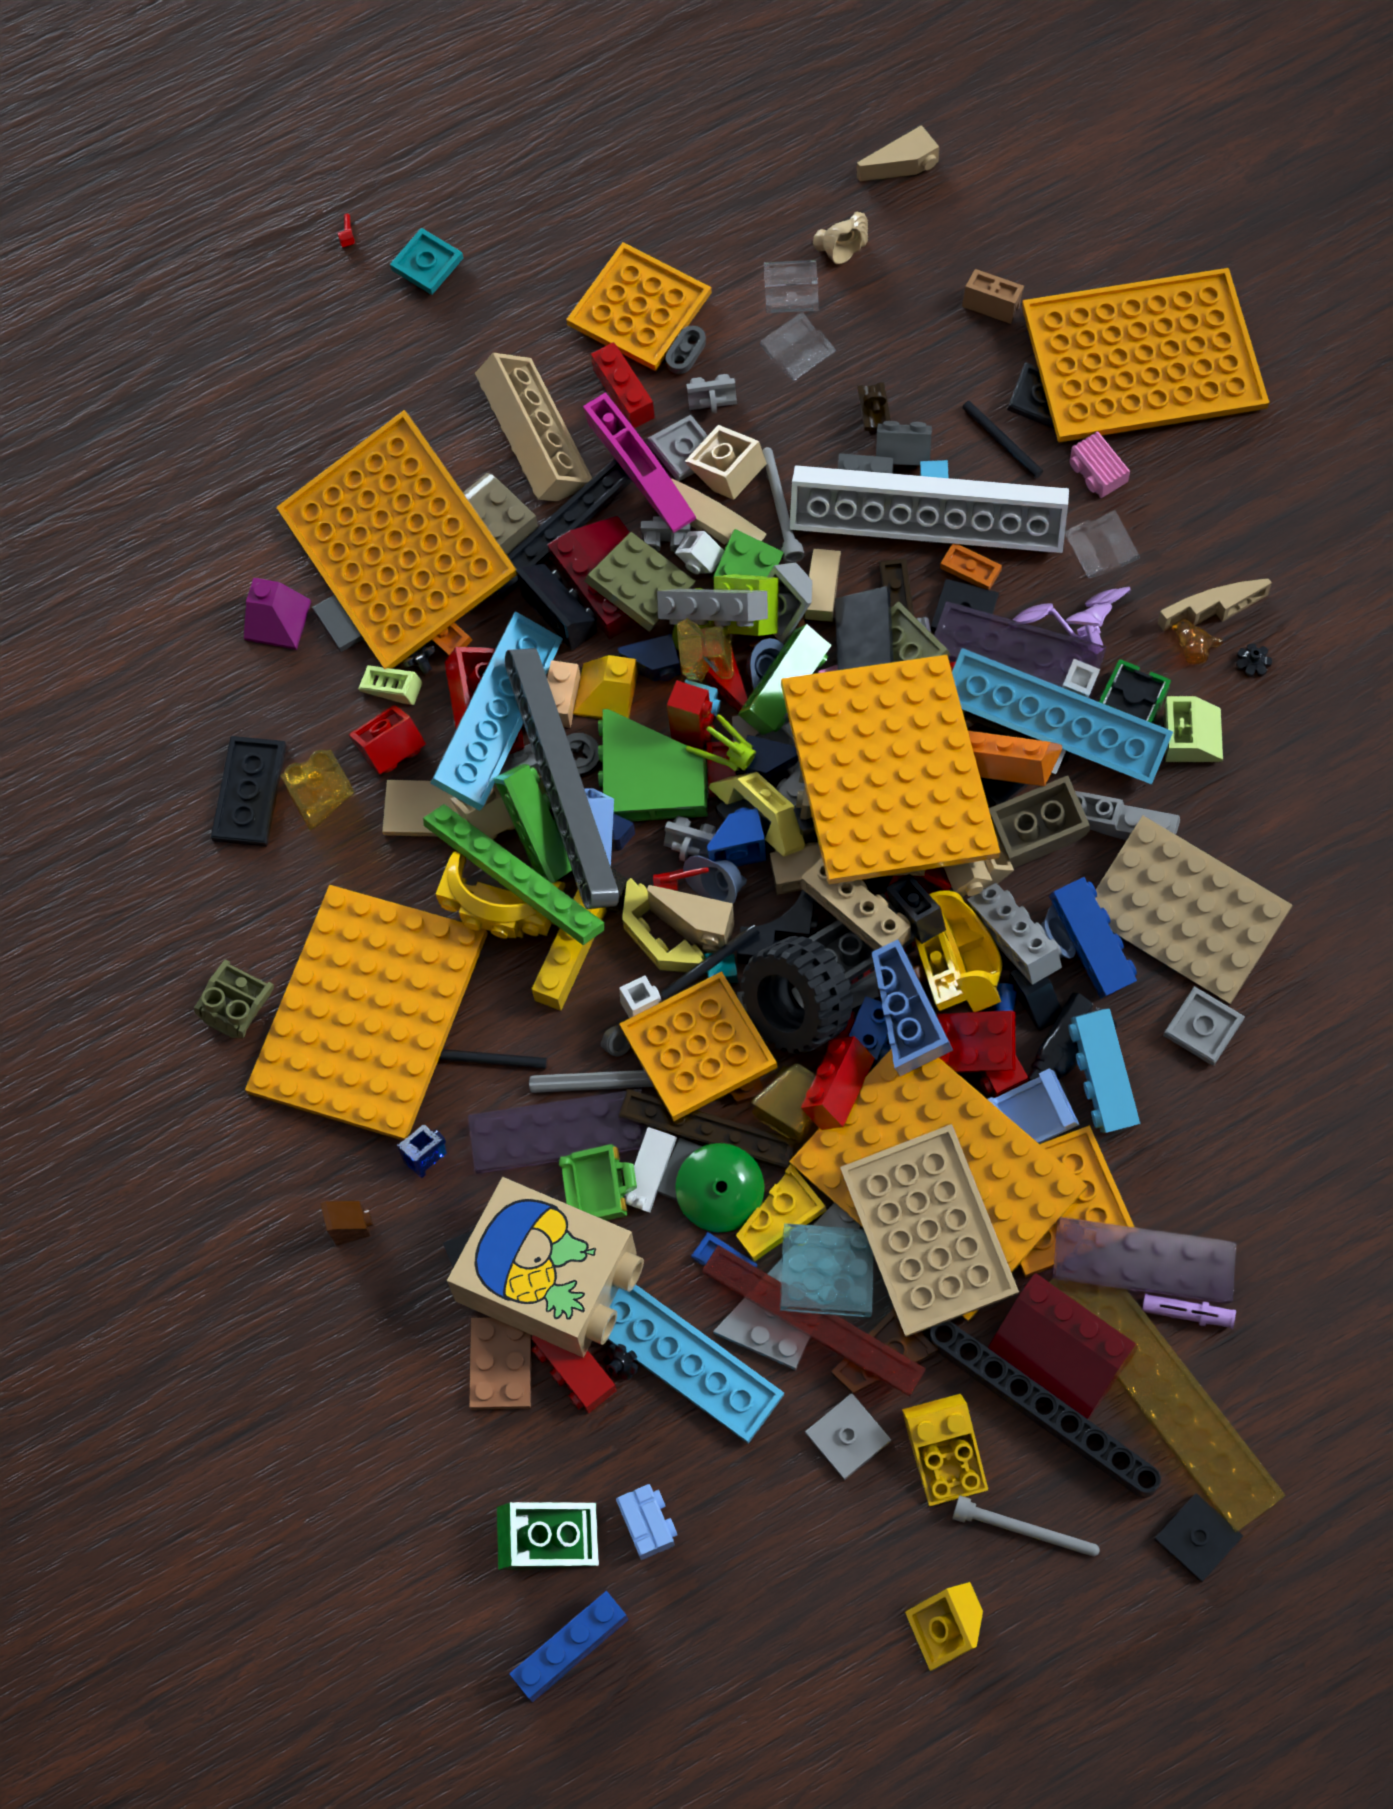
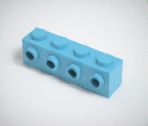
M1102 1009L1072 1017V1024L1068 1025L1072 1041H1077L1080 1053L1076 1054V1060L1079 1069L1085 1071L1087 1082H1084L1083 1085L1087 1098L1092 1099L1095 1110L1091 1111V1116L1095 1128H1100V1132L1107 1133L1140 1124L1110 1009Z

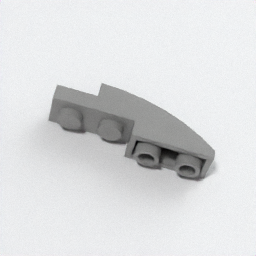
M1075 791L1090 824V829L1127 841L1140 818L1144 815L1175 835L1177 833L1180 823L1179 815L1124 805L1121 799Z

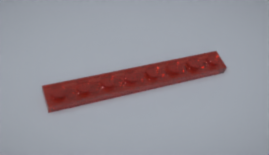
M719 1245L702 1270L707 1276L909 1397L926 1372L924 1367Z

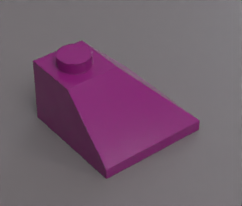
M253 577L246 600L244 640L297 650L311 600L280 582Z

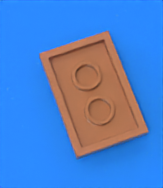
M471 1318L469 1406L471 1410L531 1409V1334L494 1318Z

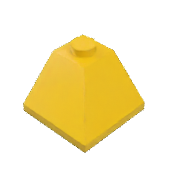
M608 655L584 663L573 715L603 719V709H609L629 719L638 675L636 659Z
M970 1582L947 1588L905 1612L930 1671L977 1647L983 1610Z

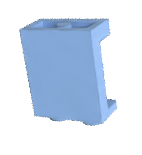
M1051 1069L1039 1073L1040 1077L1001 1096L988 1099L1039 1144L1080 1125L1055 1072Z

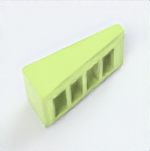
M368 665L358 689L360 692L414 705L422 687V681L415 672L390 668L384 669L383 667ZM376 675H377V676H379V678H378V680H377L376 685L374 686V685H372V684H373L374 679H375V677H376Z

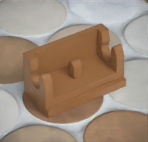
M975 269L965 286L962 307L1011 324L1014 320L1016 309H1019L1024 286Z

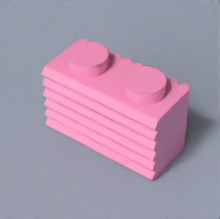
M1099 432L1092 434L1072 447L1070 456L1071 467L1076 473L1080 472L1083 474L1089 490L1099 494L1100 498L1128 482L1130 470Z

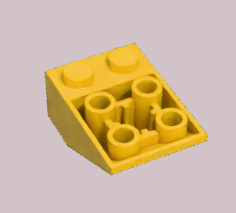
M961 1394L902 1409L929 1506L958 1499L959 1495L966 1497L988 1491L968 1406Z

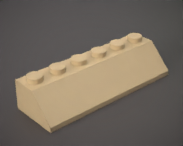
M492 353L475 372V375L501 425V429L511 445L512 451L522 467L523 473L533 489V493L538 500L559 501L576 494L592 477L532 359Z

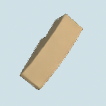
M813 550L809 578L812 580V602L805 612V619L833 621L841 551Z

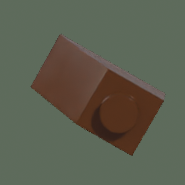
M325 1201L320 1203L327 1232L336 1246L371 1236L369 1227L373 1226L369 1208L364 1209L360 1201Z

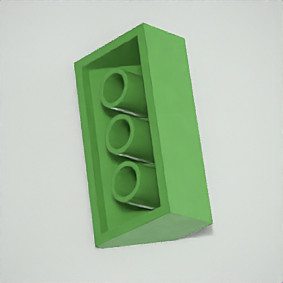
M522 764L494 777L495 785L534 871L550 883L556 882L572 871L556 820H553L549 811L552 808L546 793L542 794L539 789L538 783L541 781L534 767L530 768L529 764Z

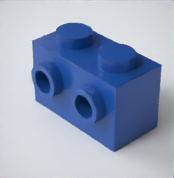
M865 996L848 1037L855 1036L875 1058L871 1066L873 1068L889 1052L891 1045L887 1044L889 1037L882 1002Z

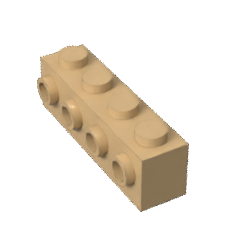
M822 858L801 877L802 889L874 951L897 939L903 946L911 938L909 920L899 912L895 914L888 908L889 905L883 897L878 894L874 896L869 892L867 885L862 880L828 884Z

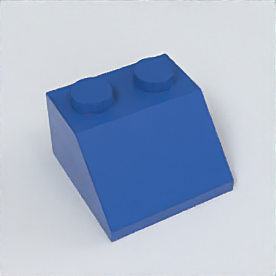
M741 808L727 816L707 845L709 860L714 862L728 860L736 867L766 861L765 839L757 808Z

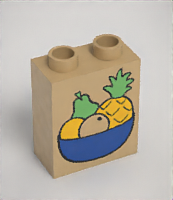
M502 1177L447 1282L456 1302L584 1358L592 1341L603 1345L608 1340L617 1319V1311L609 1307L619 1288L628 1292L634 1288L642 1272L644 1259L636 1255L631 1231Z

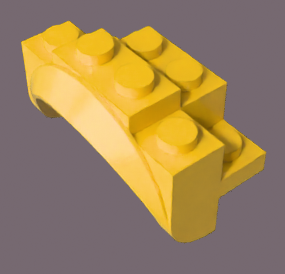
M458 851L453 852L436 892L438 902L443 909L450 912H457L459 910L461 921L466 927L473 930L483 928L500 938H523L524 933L532 936H538V934L547 936L551 924H555L511 891L480 882L473 886L466 884L467 880L463 878V869L467 858ZM556 881L552 883L563 892L565 888L564 882Z
M938 891L929 894L941 907L946 930L923 944L916 937L915 941L937 1008L941 1011L967 1000L973 1012H978L1001 1002L996 987L1002 971V959L990 932L958 893L954 891Z

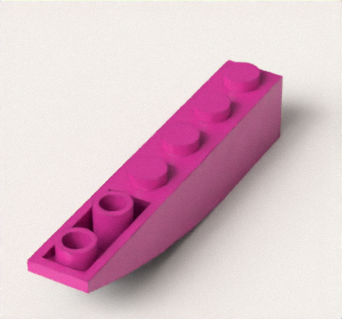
M606 392L584 405V412L590 428L671 531L675 533L696 520L695 514L664 468Z

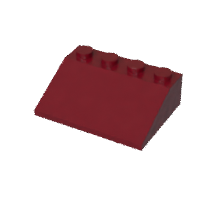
M618 516L570 530L547 544L551 562L571 589L575 590L585 608L589 607L597 617L596 623L608 639L613 638L637 622L584 581L587 575L630 533Z
M1036 1273L1016 1299L988 1349L1088 1420L1139 1348L1135 1342Z

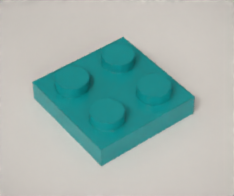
M421 228L390 263V268L393 272L433 295L463 260V253Z

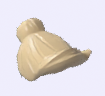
M857 211L850 220L836 223L828 230H818L813 239L815 249L817 251H826L828 257L835 264L847 262L854 253L860 251L861 247H865L868 242L867 217L864 213Z

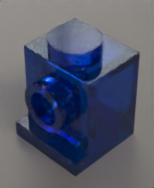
M424 1124L397 1145L403 1162L421 1178L426 1175L425 1171L447 1154L444 1146L446 1140L443 1135L437 1130H430Z

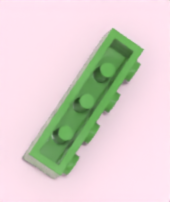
M807 624L795 629L737 715L761 735L772 731L777 732L785 723L786 719L783 717L787 713L781 688V679L813 674L815 669L820 668L827 660L828 656L826 653L831 645Z

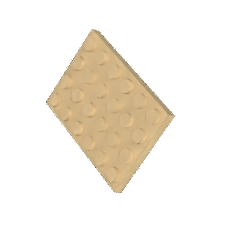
M1144 815L1140 818L1096 888L1097 897L1095 898L1099 907H1103L1107 911L1111 920L1109 926L1113 933H1117L1121 938L1229 1004L1236 997L1293 906Z
M952 1124L840 1167L906 1337L1019 1294Z

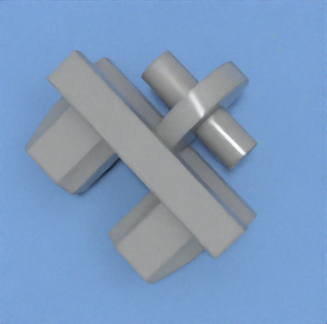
M728 374L718 375L715 381L707 382L701 377L692 378L690 384H687L690 410L711 407V412L714 414L717 413V406L737 404L735 379L730 378Z
M653 516V521H641L642 540L656 551H660L661 541L671 542V551L676 552L687 533L690 532L689 523L673 533L660 516Z
M677 816L674 822H667L664 846L680 852V861L685 862L689 855L708 858L707 845L715 835V826L705 823L701 825L700 830L690 828L691 821L681 816Z

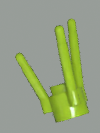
M720 714L716 716L717 720L738 742L735 741L733 743L710 726L707 727V731L729 747L726 754L730 757L729 760L690 746L685 748L690 753L726 765L734 771H737L738 768L742 770L747 769L756 755V751L753 750L754 746L747 742Z

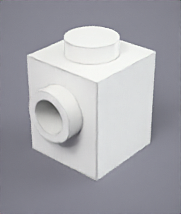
M690 531L681 542L675 554L686 563L685 567L694 574L712 573L716 570L724 550L705 531Z
M646 976L619 987L620 1002L629 1018L659 1004L661 1001L657 988L651 986Z

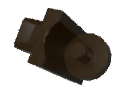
M884 382L871 386H857L864 429L871 434L877 433L878 424L891 421Z

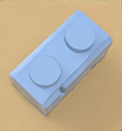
M650 1484L616 1499L641 1560L675 1545L672 1537L678 1534L671 1518L665 1520L660 1510L666 1506L659 1489L653 1492Z

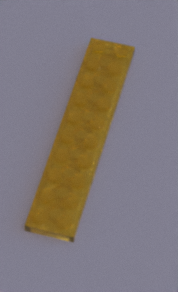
M1096 1249L1049 1281L1053 1286L1138 1345V1350L1117 1378L1236 1533L1286 1496Z

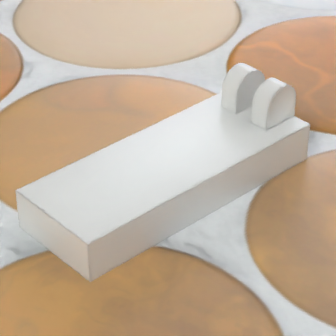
M650 1127L647 1128L634 1165L637 1188L624 1195L627 1205L649 1213L651 1212L657 1195V1189L666 1170L677 1137Z

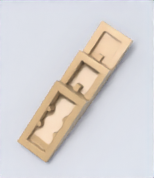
M671 479L696 516V520L690 523L696 530H705L724 545L729 541L734 529L760 541L766 536L765 532L719 502L679 481Z
M1269 578L1243 581L1212 588L1187 597L1161 610L1158 624L1163 631L1168 630L1185 619H1188L1191 625L1195 626L1214 614H1217L1223 622L1268 596L1272 582Z

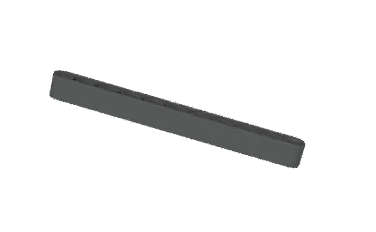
M536 648L507 650L505 653L506 671L584 907L586 909L615 907L618 904L619 898L618 888L539 653Z

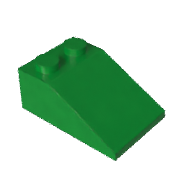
M507 1503L497 1507L498 1570L598 1566L596 1503Z

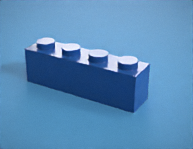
M1083 877L1052 892L1049 898L1100 999L1136 982L1135 975H1137V971L1133 962L1130 959L1126 960L1122 949H1124L1122 940L1117 933L1113 934L1109 926L1111 920L1107 911L1103 907H1099L1095 899L1097 897L1095 887Z
M605 1591L509 1674L527 1697L534 1702L629 1619L611 1595Z

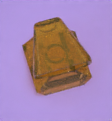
M688 617L682 622L677 623L680 663L683 675L687 676L688 681L698 680L702 683L710 667L721 679L733 677L734 670L728 626L711 625L700 629Z
M330 749L315 751L309 760L302 764L294 763L289 765L285 772L280 775L286 785L287 792L309 830L321 824L346 799L355 793Z
M796 1063L792 1067L783 1065L772 1083L753 1099L751 1103L756 1106L751 1113L759 1121L783 1136L801 1143L814 1124L811 1118L801 1109V1106L816 1075Z

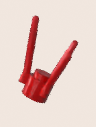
M704 867L683 872V869L672 872L654 874L653 883L656 887L679 891V879L704 874L709 869Z

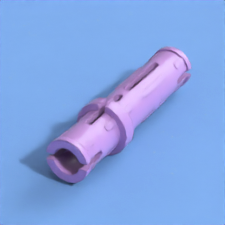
M1146 1293L1142 1308L1143 1313L1147 1312L1199 1322L1200 1326L1211 1324L1229 1327L1230 1329L1234 1327L1236 1310L1209 1306V1302L1203 1301L1202 1304L1148 1295ZM1160 1305L1185 1309L1186 1312L1160 1307ZM1192 1311L1217 1315L1218 1317L1192 1313Z

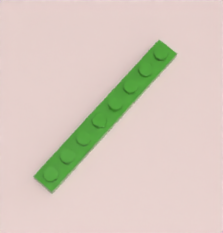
M445 804L423 818L424 827L582 945H585L604 931V922Z

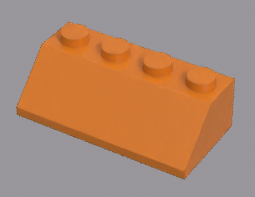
M968 731L979 775L982 778L1045 786L1063 749L1061 744Z

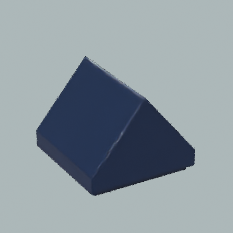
M613 814L612 835L617 851L622 850L635 835L634 823Z

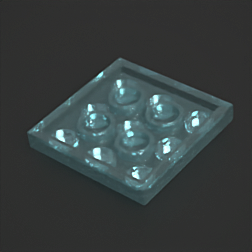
M784 1223L780 1311L871 1317L873 1251L864 1229Z

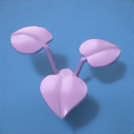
M1130 587L1110 589L1094 595L1085 603L1086 607L1090 608L1073 614L1066 619V622L1053 608L1052 603L1036 605L1015 616L1007 629L1009 631L1013 626L1032 623L1046 615H1052L1072 637L1074 644L1079 643L1084 658L1092 657L1105 650L1099 635L1101 633L1099 626H1102L1104 618L1111 611V603L1120 599L1126 593L1129 594L1131 589ZM1068 624H1081L1085 626L1077 630L1078 635H1076Z

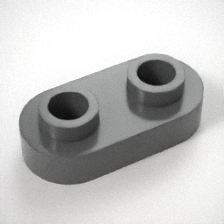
M687 326L682 329L668 350L666 365L672 373L684 374L688 372L706 345L704 331L700 327ZM690 341L697 342L695 344H689ZM678 361L684 362L682 364H676V362Z

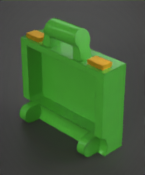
M613 1144L574 1152L571 1155L560 1157L559 1166L562 1168L566 1203L605 1221L627 1216L624 1195L637 1188L634 1164L619 1162L618 1148ZM621 1170H623L625 1186L622 1183Z

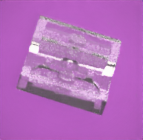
M816 260L764 262L766 313L819 311Z
M803 312L760 342V346L793 381L836 351L822 331H817Z
M1116 510L1093 522H1090L1088 519L1065 531L1088 578L1106 574L1140 559Z

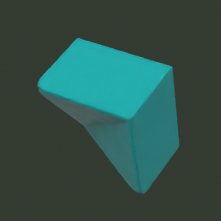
M705 953V959L713 953ZM731 954L707 972L708 978L722 971L729 984L737 983L738 978L734 954Z

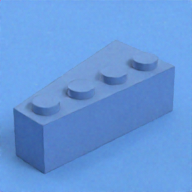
M897 939L873 951L872 957L893 1054L894 1068L899 1076H902L953 1051V1048L899 940Z

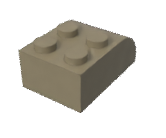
M489 473L484 474L463 492L507 556L538 528L536 515L496 477Z
M1068 775L989 808L1013 869L1069 846L1083 838L1090 831V824Z

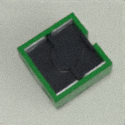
M1119 659L1099 702L1154 723L1169 691L1171 680L1153 672H1150L1149 675L1140 672V667Z

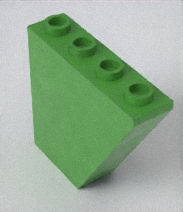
M603 709V720H598L599 736H603V745L598 746L599 761L603 762V771H599L598 779L600 788H603V793L614 798L613 814L630 822L676 819L677 816L685 818L708 816L707 764L705 758L686 751L685 748L687 746L609 709Z

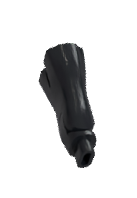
M1073 992L1066 1001L1053 1027L1037 1051L1035 1061L1031 1064L1033 1070L1028 1075V1081L1040 1077L1039 1073L1047 1069L1053 1070L1059 1080L1078 1065L1076 1054L1080 1052L1077 1041L1073 1042L1070 1037L1068 1025L1072 1024V1017L1091 1013L1094 1005L1081 994ZM1097 1007L1094 1011H1098V1010H1102V1009ZM1113 1019L1114 1026L1116 1029L1118 1026L1115 1020Z

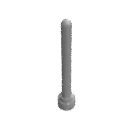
M766 447L762 452L767 463L765 467L784 538L783 547L781 548V551L784 552L782 555L783 560L786 563L798 562L805 556L803 546L795 539L793 530H790V518L773 451L771 448Z
M961 1495L958 1497L953 1520L963 1523L965 1520L970 1522L972 1519L1089 1556H1097L1100 1552L1096 1544L978 1508L976 1503L971 1502L970 1498Z

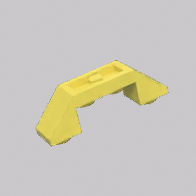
M758 772L730 776L710 784L709 789L727 805L746 799L771 821V825L765 840L783 857L804 849L805 843L795 817L794 805Z
M630 878L626 882L622 917L624 930L660 970L688 972L701 963L705 956L695 944L691 946L684 940L668 952V947L660 938L656 940L649 933L651 931L650 927L641 918L650 909L647 889L641 883L637 885Z

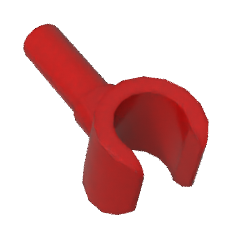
M344 214V231L337 233L342 248L355 243L349 214Z

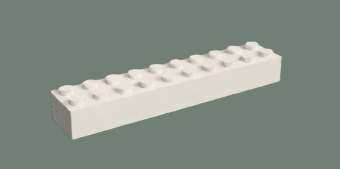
M795 466L792 479L790 530L1063 553L1069 489Z

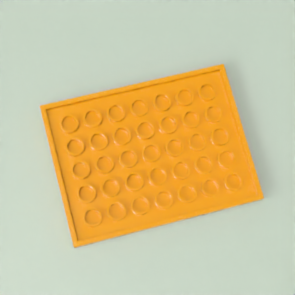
M1229 268L1022 301L1023 314L1058 442L1087 438L1096 432H1099L1100 435H1108L1268 409V396Z
M405 410L276 507L384 669H393L517 575L515 566Z
M947 655L781 679L783 697L828 884L999 858V845Z
M329 885L245 1091L253 1096L407 1142L487 937V930L483 928L473 930L457 920Z
M892 1049L865 1077V1081L844 1126L826 1130L819 1128L789 1161L792 1166L863 1228L840 1167L952 1124L1011 1273L1088 1187L940 1058L899 1076L894 1068ZM978 1310L962 1315V1317L969 1322Z

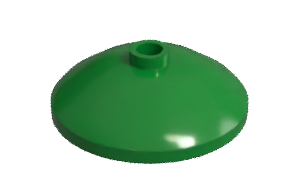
M725 1143L710 1144L694 1151L681 1165L675 1184L676 1198L683 1214L694 1225L710 1232H729L742 1227L756 1208H760L764 1196V1179L758 1164L746 1151ZM722 1181L726 1184L727 1189L724 1193L716 1190L717 1182Z

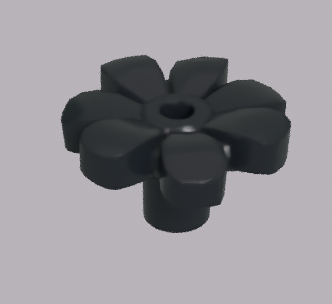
M1251 643L1247 645V650L1241 648L1238 651L1237 657L1240 660L1237 661L1236 667L1240 671L1246 668V676L1252 677L1256 671L1257 675L1262 677L1267 673L1266 667L1272 665V658L1266 657L1268 649L1265 646L1257 648L1256 644Z
M424 646L417 653L411 654L403 662L405 668L418 665L423 674L432 670L428 659L435 651L434 646L427 648Z
M611 1344L606 1349L608 1355L603 1358L605 1365H607L606 1372L615 1378L621 1375L624 1380H629L638 1371V1365L633 1362L637 1359L636 1353L633 1350L626 1353L627 1349L622 1344L617 1346Z

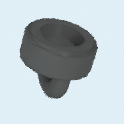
M619 1026L609 1028L604 1033L600 1042V1046L607 1053L616 1057L626 1054L631 1047Z

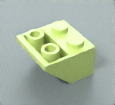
M1167 696L1164 706V728L1173 731V734L1165 751L1166 762H1222L1221 709L1196 696Z

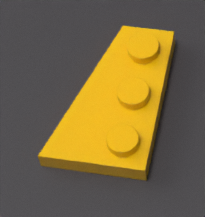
M791 1164L785 1170L786 1174L780 1182L775 1184L769 1191L770 1195L760 1208H756L736 1235L737 1240L754 1262L827 1211L826 1206Z

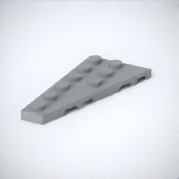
M834 1203L713 1331V1334L796 1370L861 1226Z

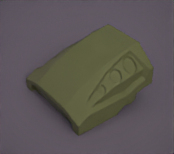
M225 959L208 981L202 996L194 1006L195 1014L208 1026L231 1038H244L252 1020L269 998L274 984L271 982L265 983L230 965V961Z

